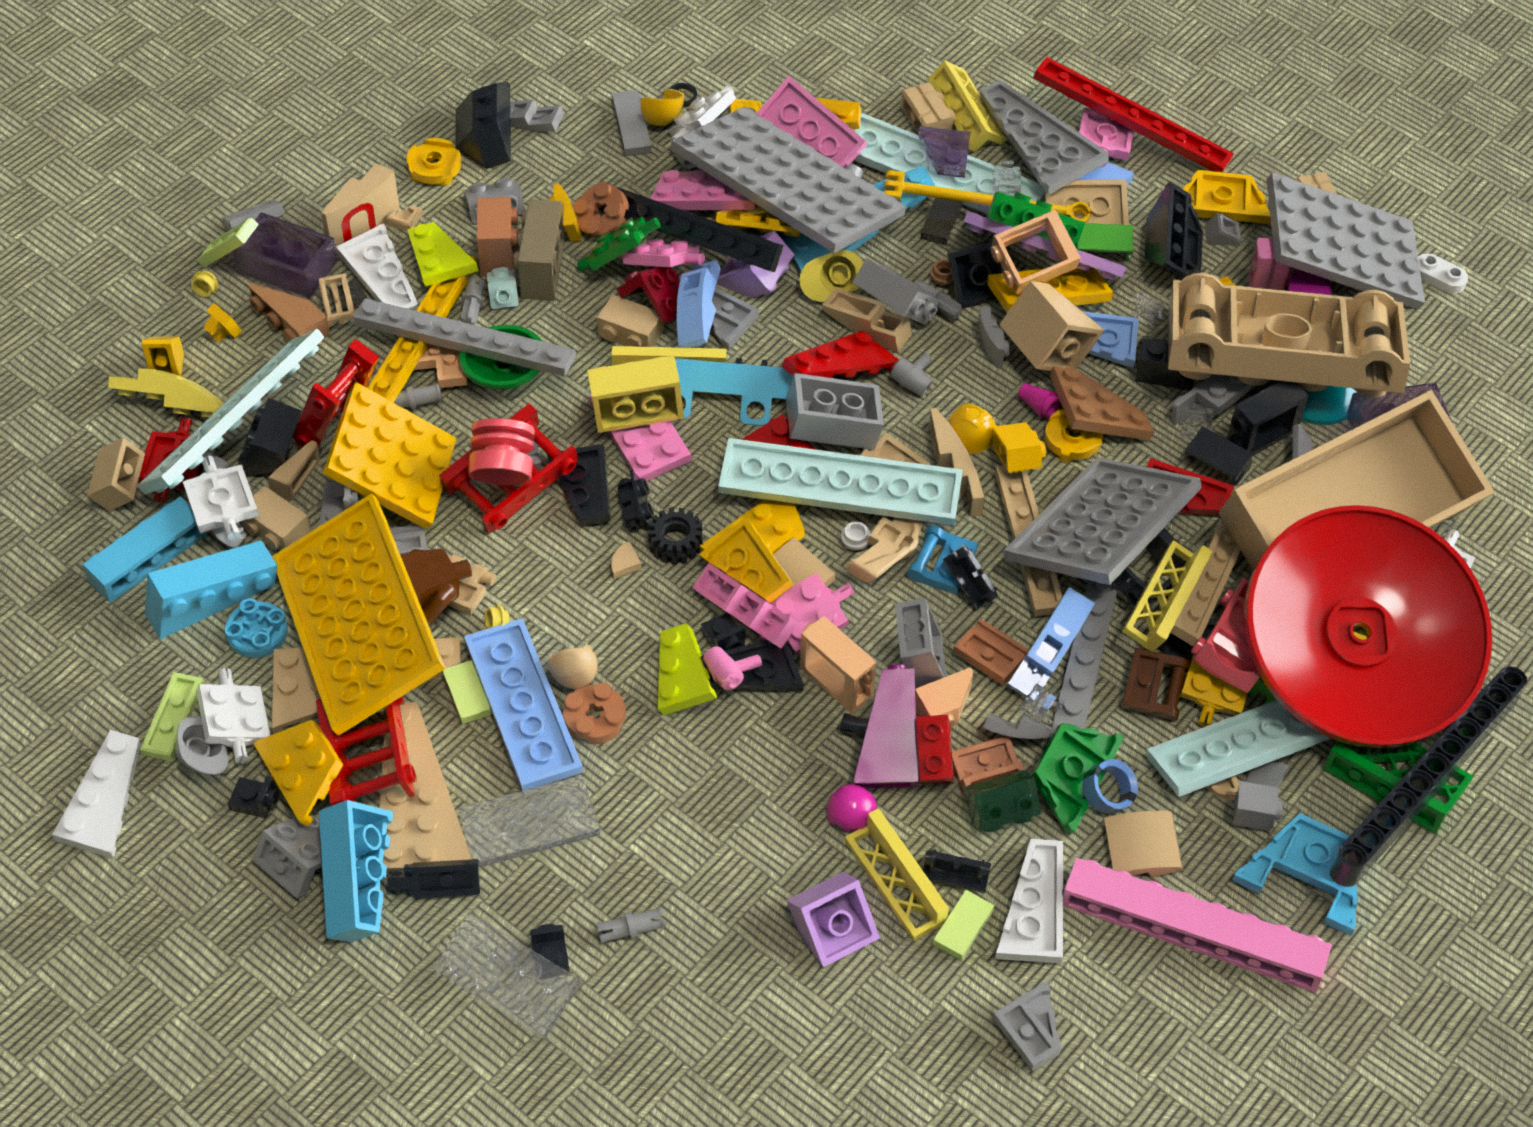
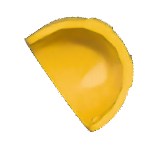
M667 89L664 91L663 99L642 98L641 112L643 119L655 126H665L672 123L682 109L684 93Z
M965 403L953 411L948 423L953 427L969 454L984 452L993 444L992 428L997 425L993 417L986 410L979 406Z

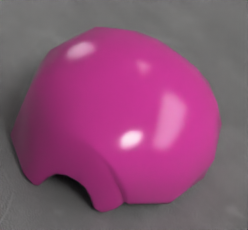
M856 784L842 785L831 794L825 807L827 820L830 824L834 823L841 827L844 832L864 829L867 826L868 813L877 809V802L874 796L862 786Z

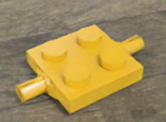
M1193 654L1180 697L1194 701L1202 707L1197 724L1202 726L1207 716L1204 727L1211 725L1214 712H1225L1234 716L1241 714L1248 693L1208 673L1193 661L1195 656Z

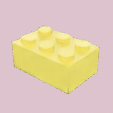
M674 355L587 370L598 433L684 419L680 381Z

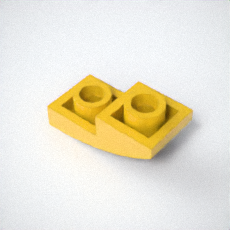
M559 183L553 184V195L550 196V201H562L564 231L567 232L571 242L582 241L581 228L567 193Z

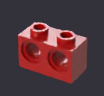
M948 714L916 717L919 773L922 785L954 783L951 727Z

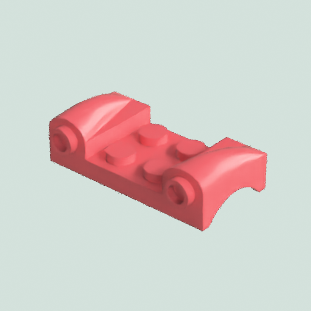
M1243 578L1234 591L1228 588L1219 601V604L1223 606L1221 609L1222 614L1206 639L1201 636L1190 652L1195 654L1193 661L1208 673L1248 693L1260 678V674L1251 657L1246 639L1244 606L1249 580Z

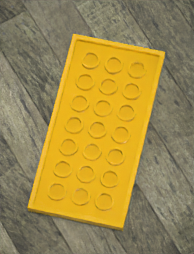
M372 493L272 556L277 564L276 573L331 729L338 736L446 669L380 503Z

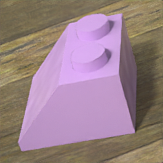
M775 231L758 236L784 245L776 271L771 272L729 257L720 270L717 285L751 298L762 294L768 295L777 287L776 282L779 277L789 269L788 264L795 254Z
M841 872L786 900L797 930L822 967L880 939L859 880L845 872Z

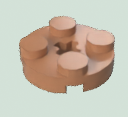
M604 181L586 190L574 204L579 227L592 237H599L608 231L612 234L619 230L618 227L626 221L624 218L626 209H629L626 195L617 187ZM606 205L607 207L604 208L605 214L601 216L598 214V211L602 206Z
M609 684L587 685L568 694L565 698L563 719L569 734L578 740L579 737L587 740L589 744H602L614 739L621 732L620 728L626 720V707L622 697L612 690ZM591 710L601 711L600 717L594 719L592 715L587 716L586 714L590 713L589 711Z

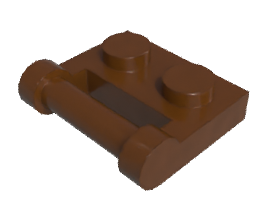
M1135 648L1122 709L1159 716L1168 721H1177L1180 712L1177 706L1184 675L1189 670L1190 661L1183 657ZM1167 667L1173 671L1165 704L1156 703L1163 668Z

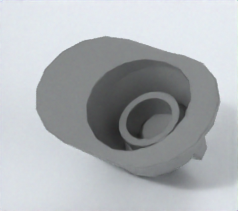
M190 716L183 719L177 729L175 752L178 760L189 768L191 772H200L208 775L222 773L228 766L226 745L207 744L205 742L201 716Z

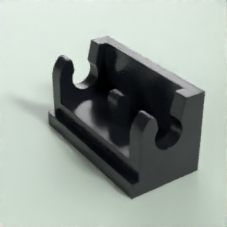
M1203 426L1185 449L1187 459L1192 461L1195 457L1230 476V479H1232L1231 483L1236 486L1252 465L1253 453Z

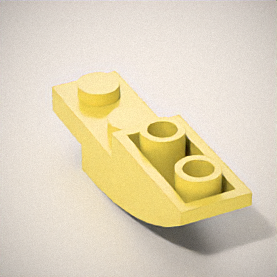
M139 368L138 379L109 376L108 388L118 389V395L135 396L136 391L146 392V398L163 400L164 398V407H172L173 413L190 415L191 410L201 411V417L209 418L224 404L220 398L199 384L179 375L161 370Z

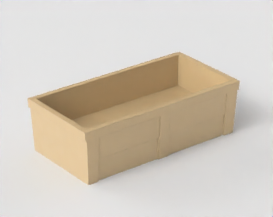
M1430 390L1234 489L1218 513L1254 571L1262 554L1286 528L1298 520L1324 509L1350 505L1374 506L1404 514L1431 528L1446 519L1449 521L1461 515L1495 493L1433 391Z

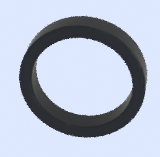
M677 83L669 88L673 90L688 89L694 94L692 99L684 101L682 107H689L697 99L696 88L688 83Z

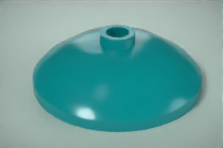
M1328 386L1325 390L1317 392L1304 390L1309 396L1301 421L1314 425H1333L1343 422L1357 411L1362 395L1358 394L1353 388Z

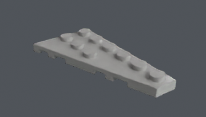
M998 80L980 90L981 101L1048 195L1108 162L1109 153L1003 81Z

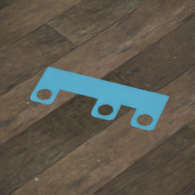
M675 358L681 396L686 401V407L683 410L684 419L688 418L691 414L693 391L742 395L740 420L744 424L765 425L770 421L772 398L786 399L793 376L781 367ZM751 402L763 404L765 413L762 418L753 420L748 417L746 409Z

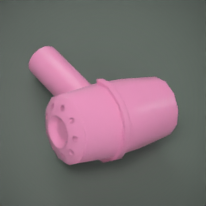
M720 647L709 649L703 657V661L713 680L725 690H733L742 683L744 678L742 672L762 665L759 655L734 661Z

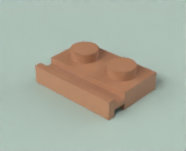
M980 618L974 628L972 627L954 646L953 654L1001 685H1004L1013 676L1029 649Z

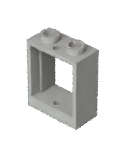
M866 258L852 282L901 315L926 325L937 313V306L940 303L939 299L891 268Z
M926 598L896 603L895 610L900 657L903 664L906 665V669H914L915 688L947 677L942 633Z

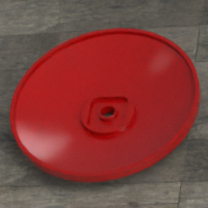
M1363 505L1339 506L1312 513L1298 520L1276 537L1262 554L1249 580L1244 606V626L1250 654L1258 673L1274 697L1288 712L1314 731L1331 739L1368 748H1394L1425 740L1446 728L1465 712L1476 698L1484 683L1491 660L1493 640L1490 613L1479 582L1465 560L1444 538L1426 525L1404 514L1384 508ZM1354 626H1360L1365 629L1367 633L1366 640L1358 639L1354 635Z

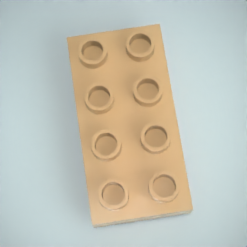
M1193 273L1182 280H1173L1169 305L1168 370H1178L1184 377L1195 380L1209 378L1212 374L1236 376L1241 382L1254 386L1267 384L1270 380L1297 382L1302 389L1314 392L1323 391L1328 386L1353 388L1358 394L1366 397H1381L1387 392L1404 393L1410 368V356L1403 302L1394 301L1393 297L1386 292L1366 290L1356 294L1354 297L1232 286L1223 285L1216 277L1206 273Z

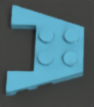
M1299 813L1273 837L1272 841L1264 849L1259 850L1253 855L1252 859L1244 867L1241 866L1234 875L1233 882L1260 894L1271 869H1278L1335 895L1336 898L1324 924L1352 936L1355 930L1358 898L1357 884L1351 887H1344L1334 882L1330 876V869L1341 845L1350 835Z

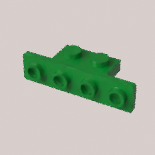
M996 191L986 217L1015 227L1051 212L1053 205L1038 199L1036 204L1030 203L1031 197L1015 192L1013 197ZM1058 213L1076 248L1085 223ZM1046 230L1035 234L1050 240Z

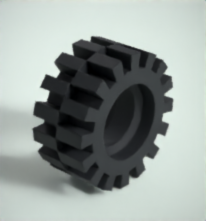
M674 507L669 508V513L667 514L662 510L659 512V517L654 515L652 522L649 523L651 553L654 552V557L657 559L662 556V562L667 564L668 560L671 559L672 565H677V560L681 559L682 564L687 563V557L693 560L696 558V553H700L699 546L703 543L702 523H700L698 516L693 518L692 511L689 510L687 514H684V508L679 507V511L674 512ZM672 531H680L685 533L687 537L679 541H671L666 539L664 535Z

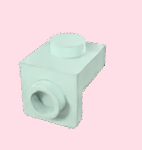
M499 267L493 269L492 272H487L491 308L498 309L518 306L514 269L509 270L506 267Z

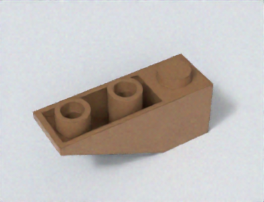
M252 283L248 285L251 296L249 302L252 308L257 313L261 312L272 328H278L283 333L287 342L315 329H318L324 338L330 335L327 316L310 300Z

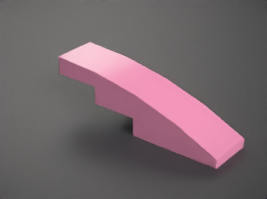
M710 563L707 564L692 587L781 649L798 624L797 621Z

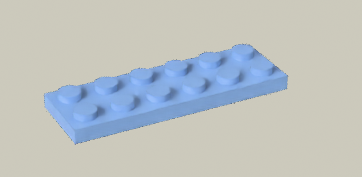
M523 618L505 623L504 626L501 624L465 635V645L491 707L492 715L522 792L583 773L582 763Z

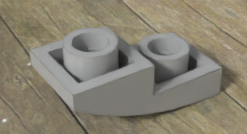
M979 306L977 325L981 344L996 368H1002L1004 356H1009V339H1004L1003 329L997 328L996 318H991V306Z

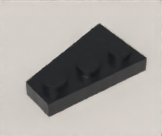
M766 639L724 650L734 661L754 655H759L762 660L760 667L742 672L744 676L742 683L733 690L804 691V683L787 641L782 649ZM703 655V656H701V660H702V662H703L704 667L708 670V668L706 667V665H705V663H704V661H703V657H704V655ZM708 670L710 676L709 682L711 687L713 689H723L717 682L713 680L712 675Z

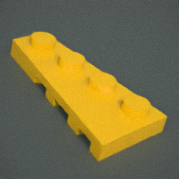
M723 210L717 212L716 222L731 225V227L737 229L751 227L757 228V231L764 233L774 230L784 231V235L800 237L801 233L771 214H751L743 210Z

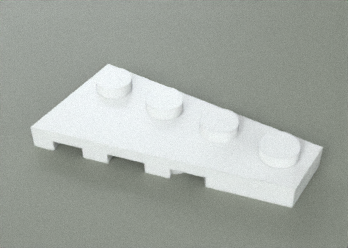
M384 223L336 246L338 256L376 301L416 311L418 308L417 300L408 279L405 277L402 265L396 256L394 246L388 237Z
M113 730L109 731L52 834L56 842L114 859L116 852L115 843L117 835H120L121 819L129 798L128 790L130 782L134 778L140 753L141 742L139 738Z
M1030 839L995 959L1062 964L1063 841Z

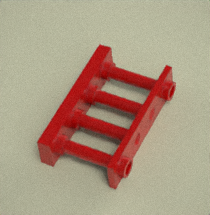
M357 339L349 345L336 378L325 389L317 382L312 386L292 437L301 449L313 440L317 442L319 452L331 421L339 412H343L351 386L355 382L364 387L367 386L379 356Z
M530 403L510 419L533 426L535 436L532 440L553 461L542 470H539L532 464V478L528 483H524L518 489L514 485H497L508 497L494 507L470 483L472 478L468 475L469 456L472 452L478 451L475 448H472L439 474L443 489L450 496L456 491H462L485 514L482 517L484 531L488 535L495 529L499 530L504 527L512 515L561 475L569 474L575 468L576 463H578L576 448L573 445L562 453L537 428L539 425L538 413Z
M403 696L385 706L388 720L345 734L342 733L339 736L331 729L321 698L316 700L319 726L343 763L336 779L330 784L329 796L332 806L346 800L356 802L358 797L397 784L401 785L408 797L415 796L413 783L417 782V776L413 765L409 762L400 705L404 704ZM390 732L391 746L349 760L345 756V750H348L350 745ZM394 758L396 772L353 786L349 782V776L352 775L353 771Z

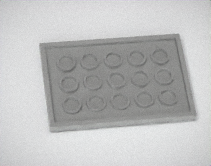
M1273 172L1266 180L1275 262L1361 291L1379 290L1386 292L1393 297L1394 301L1403 302V305L1418 310L1425 304L1421 273L1417 263L1418 253L1413 221Z
M1097 457L1004 549L1005 560L1110 585L1201 489V480L1193 476Z

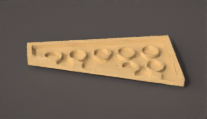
M460 637L434 639L445 668L461 664ZM303 647L274 649L273 734L283 731L284 727L298 722L301 724L318 716L316 700L320 699V695ZM443 672L438 673L427 681L442 677Z
M404 702L403 705H400L409 762L413 765L417 776V782L413 783L415 796L408 797L400 784L382 789L380 793V808L393 811L392 822L387 824L386 834L390 836L389 848L384 850L383 864L387 866L386 875L391 870L404 869L405 864H412L414 862L472 859L418 702ZM385 710V720H388L387 711ZM390 732L384 734L383 748L392 745ZM394 758L382 762V776L396 772Z

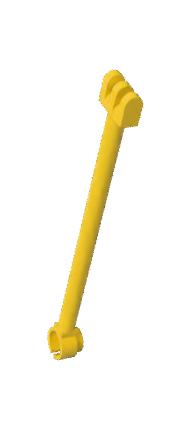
M893 170L886 171L885 178L888 180L884 181V188L887 190L883 191L901 202L902 193L987 206H990L994 196L904 182L905 172ZM1079 201L1067 206L1052 204V211L1056 209L1057 213L1084 223L1089 221L1091 209L1084 202ZM1078 213L1081 214L1083 218L1077 219L1076 217H1074V215Z

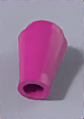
M1028 383L1023 384L1019 389L1018 398L1023 400L1041 418H1050L1053 413L1061 408V402L1055 392L1038 388Z

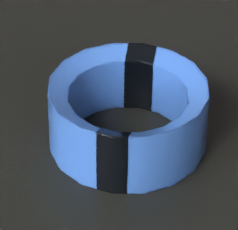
M1108 759L1091 767L1084 775L1082 783L1083 793L1087 802L1094 810L1103 814H1112L1130 806L1136 799L1138 792L1137 779L1133 771L1127 764L1116 759ZM1101 771H1106L1117 779L1121 792L1117 803L1108 801L1102 795L1098 785Z

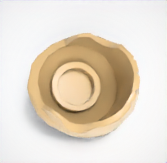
M585 644L582 648L561 650L553 656L550 653L547 667L552 677L566 688L579 689L593 681L597 674L598 663L596 653L592 651L590 645Z

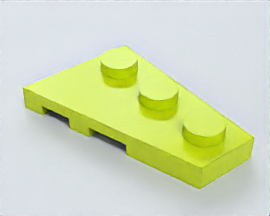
M434 222L420 224L407 229L425 287L479 271L477 263Z
M687 623L660 632L658 710L663 715L717 699L715 690L709 682L708 670L704 667L701 660L702 653L694 631Z

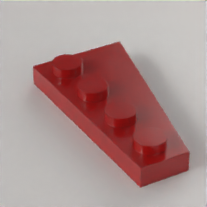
M859 331L785 357L782 368L792 376H794V373L826 378H833L834 374L853 377L857 371L866 370L868 374L879 373L881 368H887L891 372L892 367L899 359L872 339L869 334Z

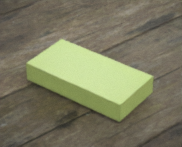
M472 660L448 667L442 671L462 724L492 715L491 707Z
M965 890L934 938L933 945L962 961L994 911L995 905Z

